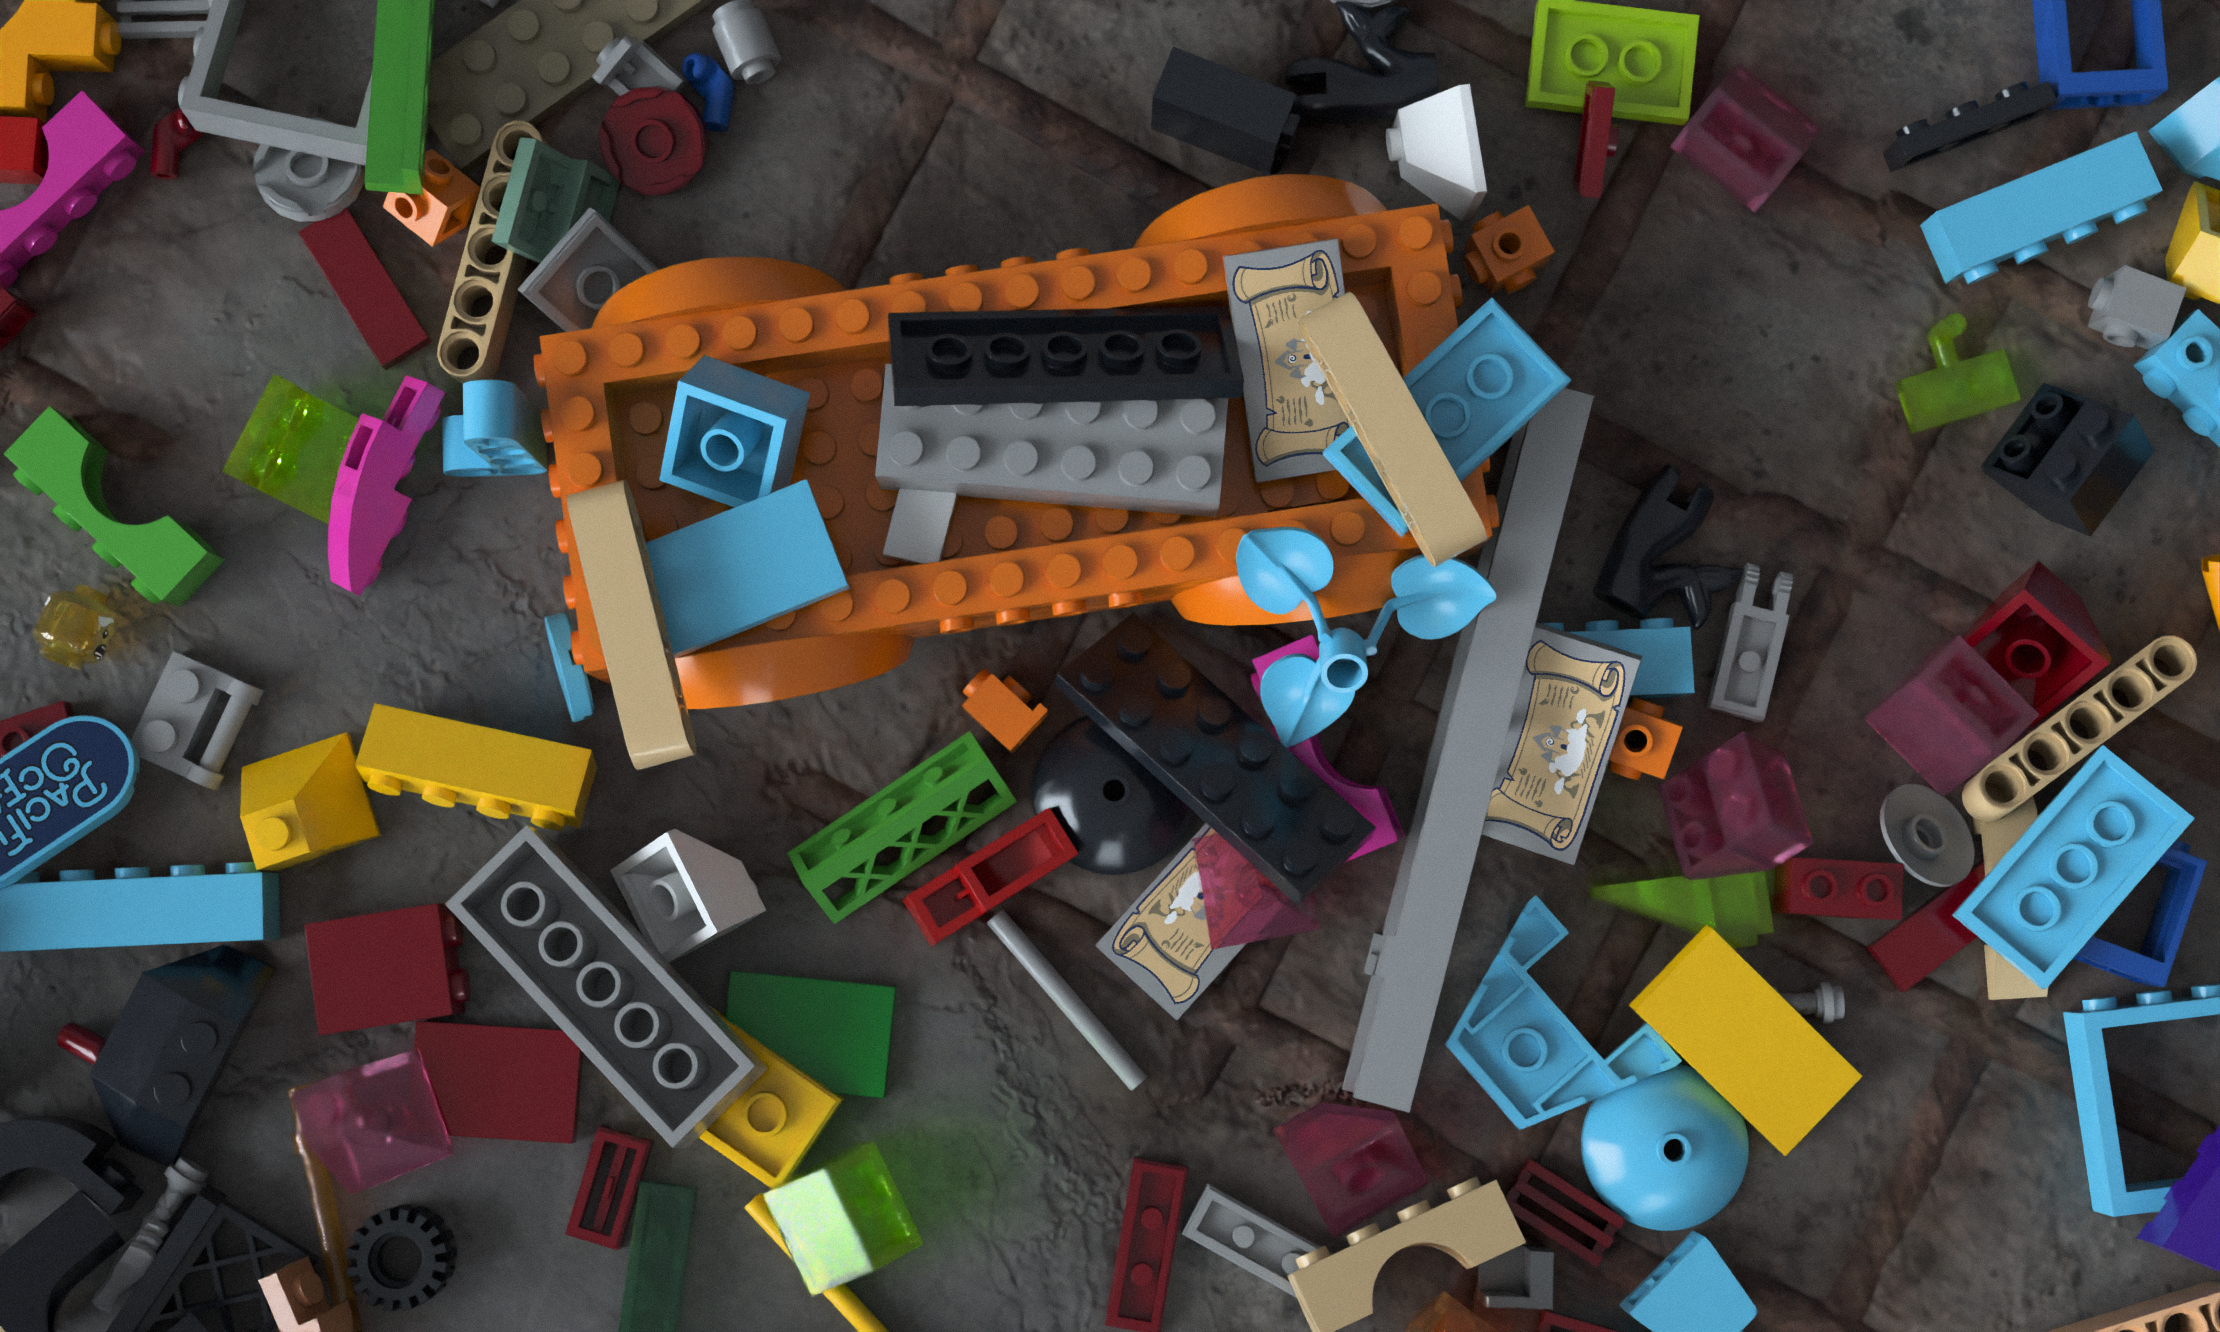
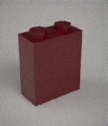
M445 903L304 924L319 1036L465 1013L464 1001H469L471 996L470 980L467 970L459 968L457 946L463 944V928L461 921Z

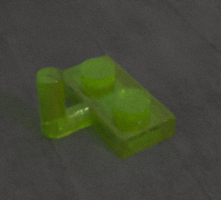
M1959 313L1948 315L1928 332V340L1938 368L1903 378L1895 383L1911 434L2005 407L2021 400L2004 349L1959 361L1952 339L1964 332L1967 326L1966 319Z

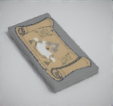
M1331 238L1224 255L1223 263L1233 333L1244 377L1242 395L1256 483L1337 470L1323 456V451L1344 433L1351 424L1305 343L1297 319L1345 294L1338 239Z
M1536 622L1482 835L1575 865L1641 663V655Z
M1206 823L1095 946L1173 1018L1178 1020L1288 896Z

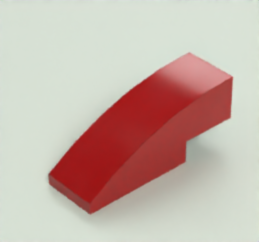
M1049 807L960 861L945 873L913 891L903 899V903L930 947H933L1077 856L1078 852Z

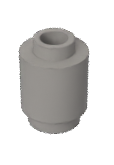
M734 0L719 7L712 15L715 22L712 31L731 77L734 80H745L748 85L758 84L771 78L775 74V67L781 62L782 57L762 10L755 8L752 0Z

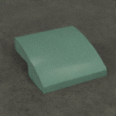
M520 137L491 242L540 264L589 207L597 211L610 223L620 182L609 172L588 160L571 159L538 139Z

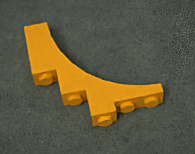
M101 0L23 1L18 11L0 29V116L39 118L46 123L47 105H51L54 99V83L49 71L113 73L114 55L120 53L122 36L118 33L119 25L117 21L97 4Z

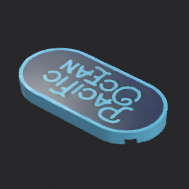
M86 715L65 718L50 725L0 758V889L15 883L114 817L129 803L136 789L133 785L136 781L137 773L139 774L140 759L131 739L113 723L99 717Z

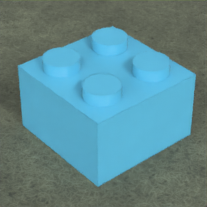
M704 355L678 381L659 480L734 508L790 486L810 393Z

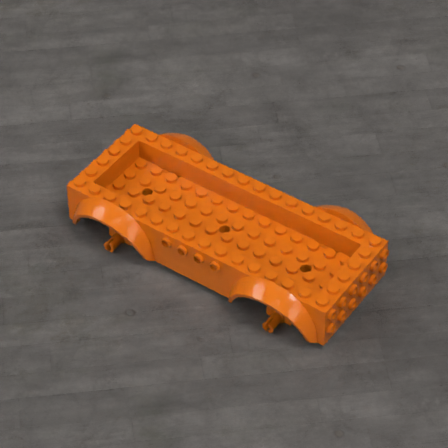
M1283 174L1255 177L1200 193L1160 215L1144 230L1133 248L1090 255L1089 249L1086 248L1068 249L1057 253V260L1034 263L1033 257H1014L1000 263L1001 268L979 271L976 265H959L945 270V276L923 279V275L920 273H905L891 277L889 279L890 284L854 290H848L831 276L807 265L762 257L705 258L675 264L640 277L615 292L605 302L590 329L539 336L542 353L534 354L536 380L540 388L546 387L549 405L548 409L541 410L543 434L547 443L554 442L556 464H551L548 467L549 483L553 497H561L564 518L556 520L557 542L561 553H568L571 575L563 577V589L568 608L576 609L579 630L571 632V649L575 664L583 665L585 673L611 684L569 516L567 495L626 480L636 502L646 543L734 508L659 480L678 381L704 355L810 393L790 485L805 479L810 483L850 589L675 658L687 709L735 707L772 702L827 691L864 681L886 673L905 663L910 656L915 638L961 633L995 626L1015 625L1041 619L1068 617L1088 612L1128 608L1171 600L1185 620L1203 624L1228 626L1266 625L1313 620L1310 609L1303 599L1292 611L1286 614H1274L1257 606L1245 593L1237 572L1236 553L1242 536L1256 529L1276 527L1306 529L1317 534L1329 546L1333 555L1334 570L1332 578L1324 588L1312 592L1319 602L1324 618L1383 608L1387 600L1397 597L1391 585L1393 571L1404 561L1423 554L1412 533L1409 530L1401 538L1338 470L1256 483L1243 395L1242 398H1228L1221 496L1217 517L958 496L941 561L914 565L884 557L883 550L899 492L880 489L875 477L886 364H891L888 340V313L1228 306L1231 319L1223 263L1224 255L1337 238L1345 294L1351 292L1357 298L1403 379L1458 329L1455 308L1462 307L1463 299L1458 274H1449L1446 254L1453 253V234L1450 221L1448 219H1440L1438 203L1387 210L1373 194L1354 183L1326 176ZM1490 458L1484 461L1461 483L1484 525L1487 540L1455 557L1475 555L1493 537L1492 528L1499 527L1497 501L1494 494L1486 495L1483 473L1490 471Z

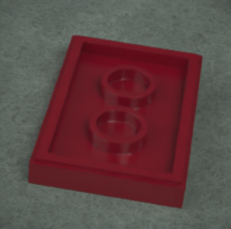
M416 1021L406 1133L576 1143L583 1052L561 1029Z

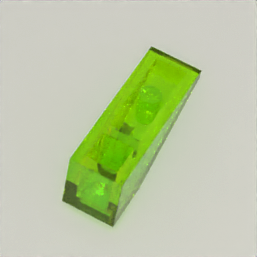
M1764 866L1589 887L1590 899L1697 935L1705 925H1708L1732 948L1758 945L1757 934L1774 932Z

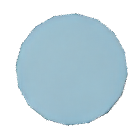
M563 612L544 617L553 660L572 722L591 718L594 714L592 694L583 665H576L573 658L571 632L574 629L569 615Z

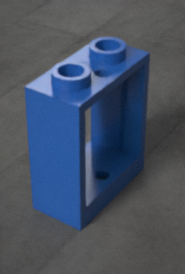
M2032 0L2039 85L2049 81L2057 100L2047 110L2149 105L2167 91L2169 87L2161 0H2130L2137 69L2073 73L2066 0Z
M2176 840L2155 863L2156 866L2168 870L2140 954L2092 936L2073 959L2143 986L2165 987L2208 861L2190 855L2191 846Z

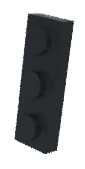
M2049 81L2032 88H2028L2026 82L2017 83L1998 92L1995 95V102L1981 107L1978 106L1976 100L1961 104L1945 114L1946 120L1930 126L1927 119L1904 126L1895 132L1897 139L1883 152L1890 172L2039 117L2057 101Z

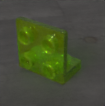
M273 374L222 472L329 525L332 495L339 467L359 418L309 394L294 383Z

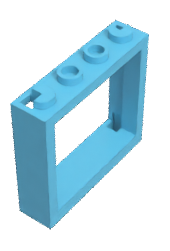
M2220 983L2191 986L2192 996L2172 998L2171 990L2136 993L2137 1003L2117 1005L2116 996L2095 997L2082 1000L2083 1009L2063 1012L2093 1211L2112 1217L2159 1212L2167 1202L2163 1198L2174 1182L2182 1180V1178L2125 1184L2102 1028L2220 1014Z

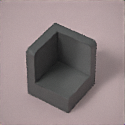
M1520 1245L1479 1264L1477 1300L1484 1307L1553 1310L1554 1252L1545 1245Z

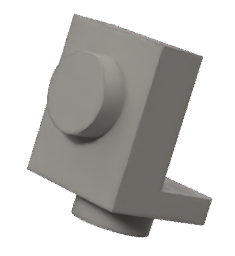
M625 36L622 40L615 38L604 47L596 59L600 67L592 76L597 83L608 85L619 96L634 88L662 86L680 92L688 82L641 38Z

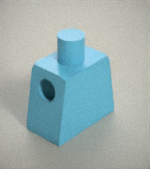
M1693 1230L1619 1304L1625 1312L1652 1332H1744L1743 1329L1758 1313L1756 1306L1711 1242L1705 1236Z

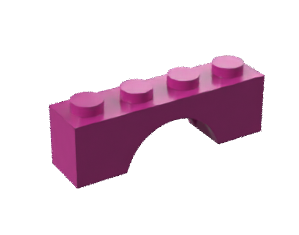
M83 91L78 93L42 127L48 144L49 161L46 174L40 186L22 203L0 210V288H8L17 278L18 270L33 256L40 255L49 250L57 240V233L73 218H80L87 214L96 204L97 196L113 181H119L129 175L136 166V159L145 152L101 105Z
M1311 634L1252 660L1257 672L1251 674V681L1261 703L1260 683L1265 670L1273 662L1289 654H1306L1317 661L1320 644L1318 634ZM1272 725L1273 735L1280 742L1276 729ZM1320 732L1303 742L1287 748L1376 827L1371 839L1347 861L1406 837L1386 787L1359 784L1341 775L1330 764L1323 751Z

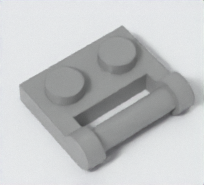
M173 651L131 741L135 745L139 757L186 777L192 782L218 791L225 776L220 771L251 705L258 706L264 690L189 656ZM224 691L230 694L231 697L200 763H197L190 758L221 692Z

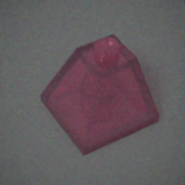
M1219 834L1193 838L1191 840L1211 950L1320 930L1313 892L1297 906Z
M418 1049L336 1074L290 1093L309 1149L350 1195L455 1154Z
M1320 1102L1305 1112L1296 1114L1286 1123L1273 1129L1286 1156L1333 1238L1429 1183L1394 1112Z

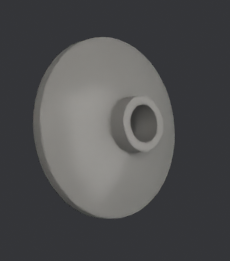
M1919 784L1901 785L1885 797L1880 810V824L1883 837L1892 855L1899 864H1904V869L1918 880L1936 887L1955 885L1968 876L1973 867L1975 857L1972 835L1962 815L1947 798L1937 791Z

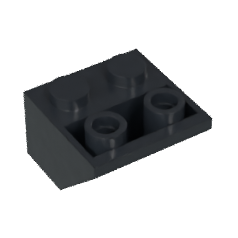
M2043 383L1982 464L1981 469L1986 475L2045 519L2091 537L2154 453V449L2135 414Z

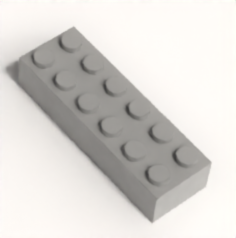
M886 364L875 477L880 489L899 491L902 488L957 493V496L1217 517L1221 496L1228 398L1213 400L1173 399L1158 401L1049 402L1042 404L930 405L925 407L894 406L891 364Z
M526 825L445 903L455 916L672 1148H689L768 1069L759 1057L545 832Z

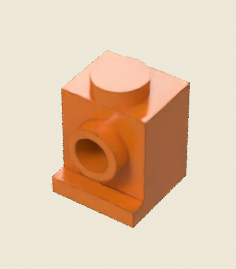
M985 668L963 690V693L968 697L962 705L964 710L1011 754L1018 749L1049 715L1048 710L1041 703L1033 711L1026 705L1033 697L1011 676L1008 675L1001 682Z

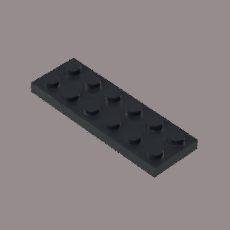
M1228 306L888 313V340L894 406L925 407L930 405L1042 404L1049 402L1242 398L1244 377Z
M1134 613L1057 673L1055 686L1297 906L1371 839L1376 827Z

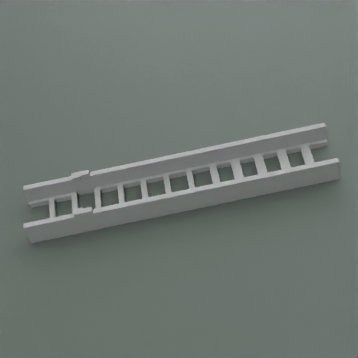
M1564 388L1510 439L1495 497L1499 512V527L1492 528L1493 537L1482 547L1477 570L1494 587L1496 600L1484 607L1468 625L1461 629L1382 935L1373 934L1363 972L1371 975L1342 1086V1090L1353 1092V1098L1410 1113L1594 398L1593 395Z

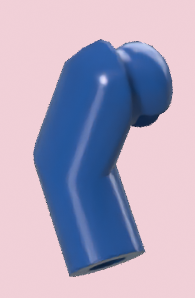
M697 52L691 53L683 60L681 66L682 74L689 81L690 85L706 100L703 120L707 125V129L715 132H725L729 128L735 91L734 81L712 57Z

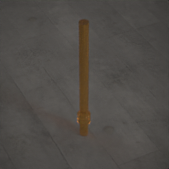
M311 1083L288 1088L297 1132L291 1133L296 1155L302 1154L333 1305L335 1306L348 1300L353 1319L352 1332H363L355 1291L352 1288V1277L348 1278L346 1273L349 1263L348 1258H345L346 1248L325 1149L330 1147L326 1126H319Z

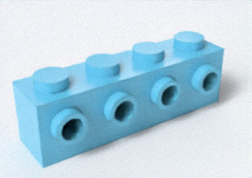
M2135 131L1936 211L1920 227L1945 284L1964 277L1969 285L1997 273L1999 269L1996 264L2014 257L2017 265L2045 254L2049 251L2046 243L2061 237L2064 238L2067 245L2082 240L2099 231L2096 226L2098 222L2113 217L2116 225L2134 219L2148 211L2145 203L2163 191Z
M2197 309L2177 320L2173 325L2169 339L2150 348L2133 366L2143 375V382L2151 392L2161 398H2168L2183 413L2182 418L2189 428L2202 436H2208L2220 447V329Z

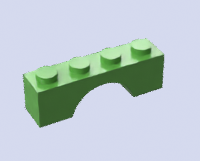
M49 406L4 453L18 467L13 473L14 477L34 494L40 496L45 492L55 501L57 505L52 511L67 526L76 532L84 528L97 541L91 547L102 559L115 568L123 564L136 576L131 585L143 597L155 605L160 601H164L181 607L224 562L225 558L187 523L169 515L154 522L141 525H127L119 521L108 508L102 492V471L109 451L70 415Z

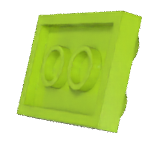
M1537 0L1525 107L1582 113L1586 83L1589 80L1608 82L1615 87L1612 117L1684 126L1689 120L1700 15L1575 0Z

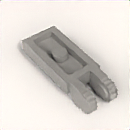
M1746 563L1737 586L1735 602L1730 607L1706 709L1760 723L1764 721L1790 616L1786 614L1792 589L1793 574L1779 571L1771 586L1768 609L1752 606L1760 580V566Z

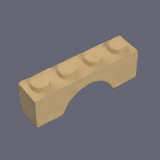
M1476 1176L1448 1189L1447 1192L1451 1201L1431 1209L1428 1200H1423L1397 1212L1401 1223L1381 1232L1377 1222L1347 1235L1350 1247L1330 1255L1325 1245L1295 1259L1300 1270L1291 1273L1287 1277L1312 1332H1334L1373 1314V1288L1377 1275L1384 1263L1394 1253L1403 1248L1412 1246L1436 1248L1449 1254L1463 1267L1469 1269L1525 1244L1526 1241L1497 1180L1481 1186Z

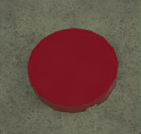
M662 86L634 88L616 98L609 107L598 134L601 157L610 174L621 184H625L630 189L636 190L635 192L648 196L670 194L691 183L703 168L709 148L707 125L697 107L680 92Z

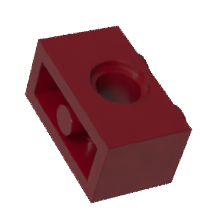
M1801 857L1775 858L1773 913L1871 920H1902L1904 864Z

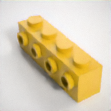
M374 703L355 762V766L364 782H367V786L376 792L391 796L400 795L401 790L422 794L423 800L442 807H454L456 802L477 806L476 810L481 814L498 819H508L510 813L530 817L531 822L536 826L554 831L563 830L564 825L580 828L597 770L596 761L590 749Z

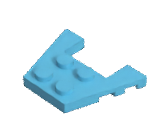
M1537 895L1533 896L1526 903L1445 1042L1446 1047L1518 1130L1583 1105L1615 1090L1627 1087L1659 1072L1671 1069L1682 1061L1663 1038L1647 1023L1640 1026L1603 1059L1527 973V969L1569 934L1567 929Z

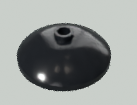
M1088 715L1068 724L1052 738L1042 752L1034 772L1032 803L1035 816L1050 807L1078 852V855L1069 860V862L1094 873L1106 875L1129 874L1156 864L1166 857L1181 841L1194 813L1193 810ZM1115 780L1123 784L1125 794L1119 801H1109L1105 798L1103 788L1109 781Z

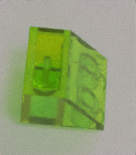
M859 1141L761 1194L810 1296L871 1273L924 1244L874 1141Z

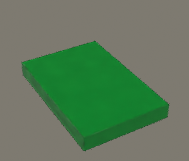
M742 971L730 972L725 1017L727 1020L836 1094L877 1098L886 1097L896 986Z

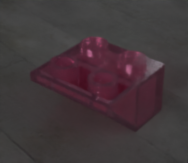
M1737 63L1682 129L1670 147L1755 213L1791 171L1823 128L1740 63Z
M1958 635L1938 642L1863 719L1941 796H1945L1998 757L2040 714Z
M1744 731L1658 786L1683 875L1691 881L1768 871L1813 844V839L1784 752Z

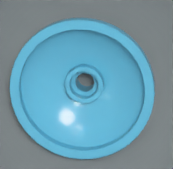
M1678 1064L1671 1069L1659 1072L1627 1087L1594 1099L1587 1111L1582 1127L1581 1155L1585 1173L1591 1186L1599 1198L1612 1211L1627 1221L1641 1227L1660 1231H1674L1694 1227L1707 1221L1719 1213L1731 1201L1745 1175L1749 1155V1141L1743 1116L1694 1068ZM1677 1139L1681 1144V1153L1677 1158L1669 1160L1664 1154V1146L1669 1140Z

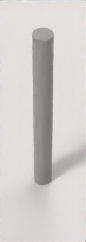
M1004 909L987 922V925L1131 1091L1148 1077Z

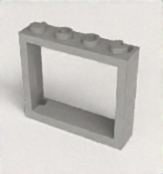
M208 0L210 11L205 27H200L194 38L193 52L195 59L190 75L182 79L178 91L180 109L194 129L200 132L366 165L372 74L356 128L218 100L219 89L247 0Z

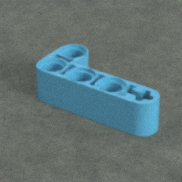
M475 380L463 383V415H452L442 418L443 474L454 477L532 475L547 472V442L542 429L541 411L512 382Z

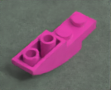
M407 375L382 420L364 413L361 414L346 447L332 495L328 525L331 582L358 596H361L366 586L371 585L375 581L381 570V557L391 538L396 537L405 526L408 517L407 508L412 499L397 492L394 488L398 481L404 479L412 469L415 461L414 451L424 432L429 431L437 422L441 412L440 402L445 395L444 391L430 383Z

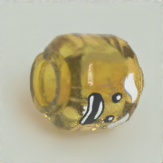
M76 585L74 592L61 590L51 593L32 632L35 641L41 646L39 654L52 662L74 670H82L84 664L100 662L119 623L117 615L105 606L109 598L103 593L83 585Z

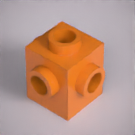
M430 149L425 155L423 195L388 192L383 208L433 247L467 227L481 187L454 167L449 160L439 155L433 149Z
M1527 205L1506 217H1503L1500 211L1492 213L1472 226L1474 233L1470 236L1464 247L1467 254L1463 256V262L1471 279L1477 285L1483 283L1489 295L1504 287L1507 293L1511 294L1532 283L1537 278L1534 271L1546 266L1555 251L1530 206Z
M1633 697L1631 705L1627 704L1609 758L1608 770L1638 781L1642 772L1664 780L1683 729V724L1662 717L1665 710L1664 706ZM1632 730H1640L1646 735L1647 742L1640 747H1634L1627 742L1626 734Z

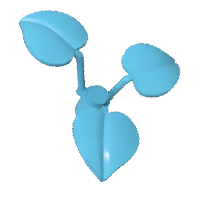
M1297 527L1251 530L1242 536L1236 553V566L1240 583L1247 596L1257 606L1274 614H1286L1295 609L1303 599L1310 609L1318 631L1320 644L1317 661L1306 654H1289L1273 662L1265 670L1261 679L1260 696L1263 707L1276 729L1281 744L1286 748L1318 734L1348 709L1355 696V691L1361 688L1367 680L1368 667L1366 657L1377 653L1376 644L1393 611L1397 609L1399 624L1409 634L1421 639L1433 640L1458 632L1468 625L1484 607L1496 600V592L1491 583L1481 572L1467 562L1453 557L1433 567L1424 554L1414 556L1404 561L1393 571L1391 585L1397 597L1385 602L1368 638L1363 640L1358 633L1348 628L1330 630L1319 602L1312 593L1324 588L1329 583L1334 570L1333 555L1330 548L1317 534Z

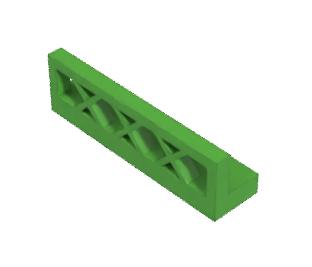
M378 0L364 178L366 190L423 195L436 0Z
M969 731L787 854L804 886L833 924H836L1015 804L1017 800ZM989 779L997 793L979 805L965 804L969 792ZM934 815L948 816L944 829L935 835H919L922 824ZM886 847H902L899 859L889 866L873 865L877 853ZM841 877L856 878L853 890L835 902L824 891L825 888Z

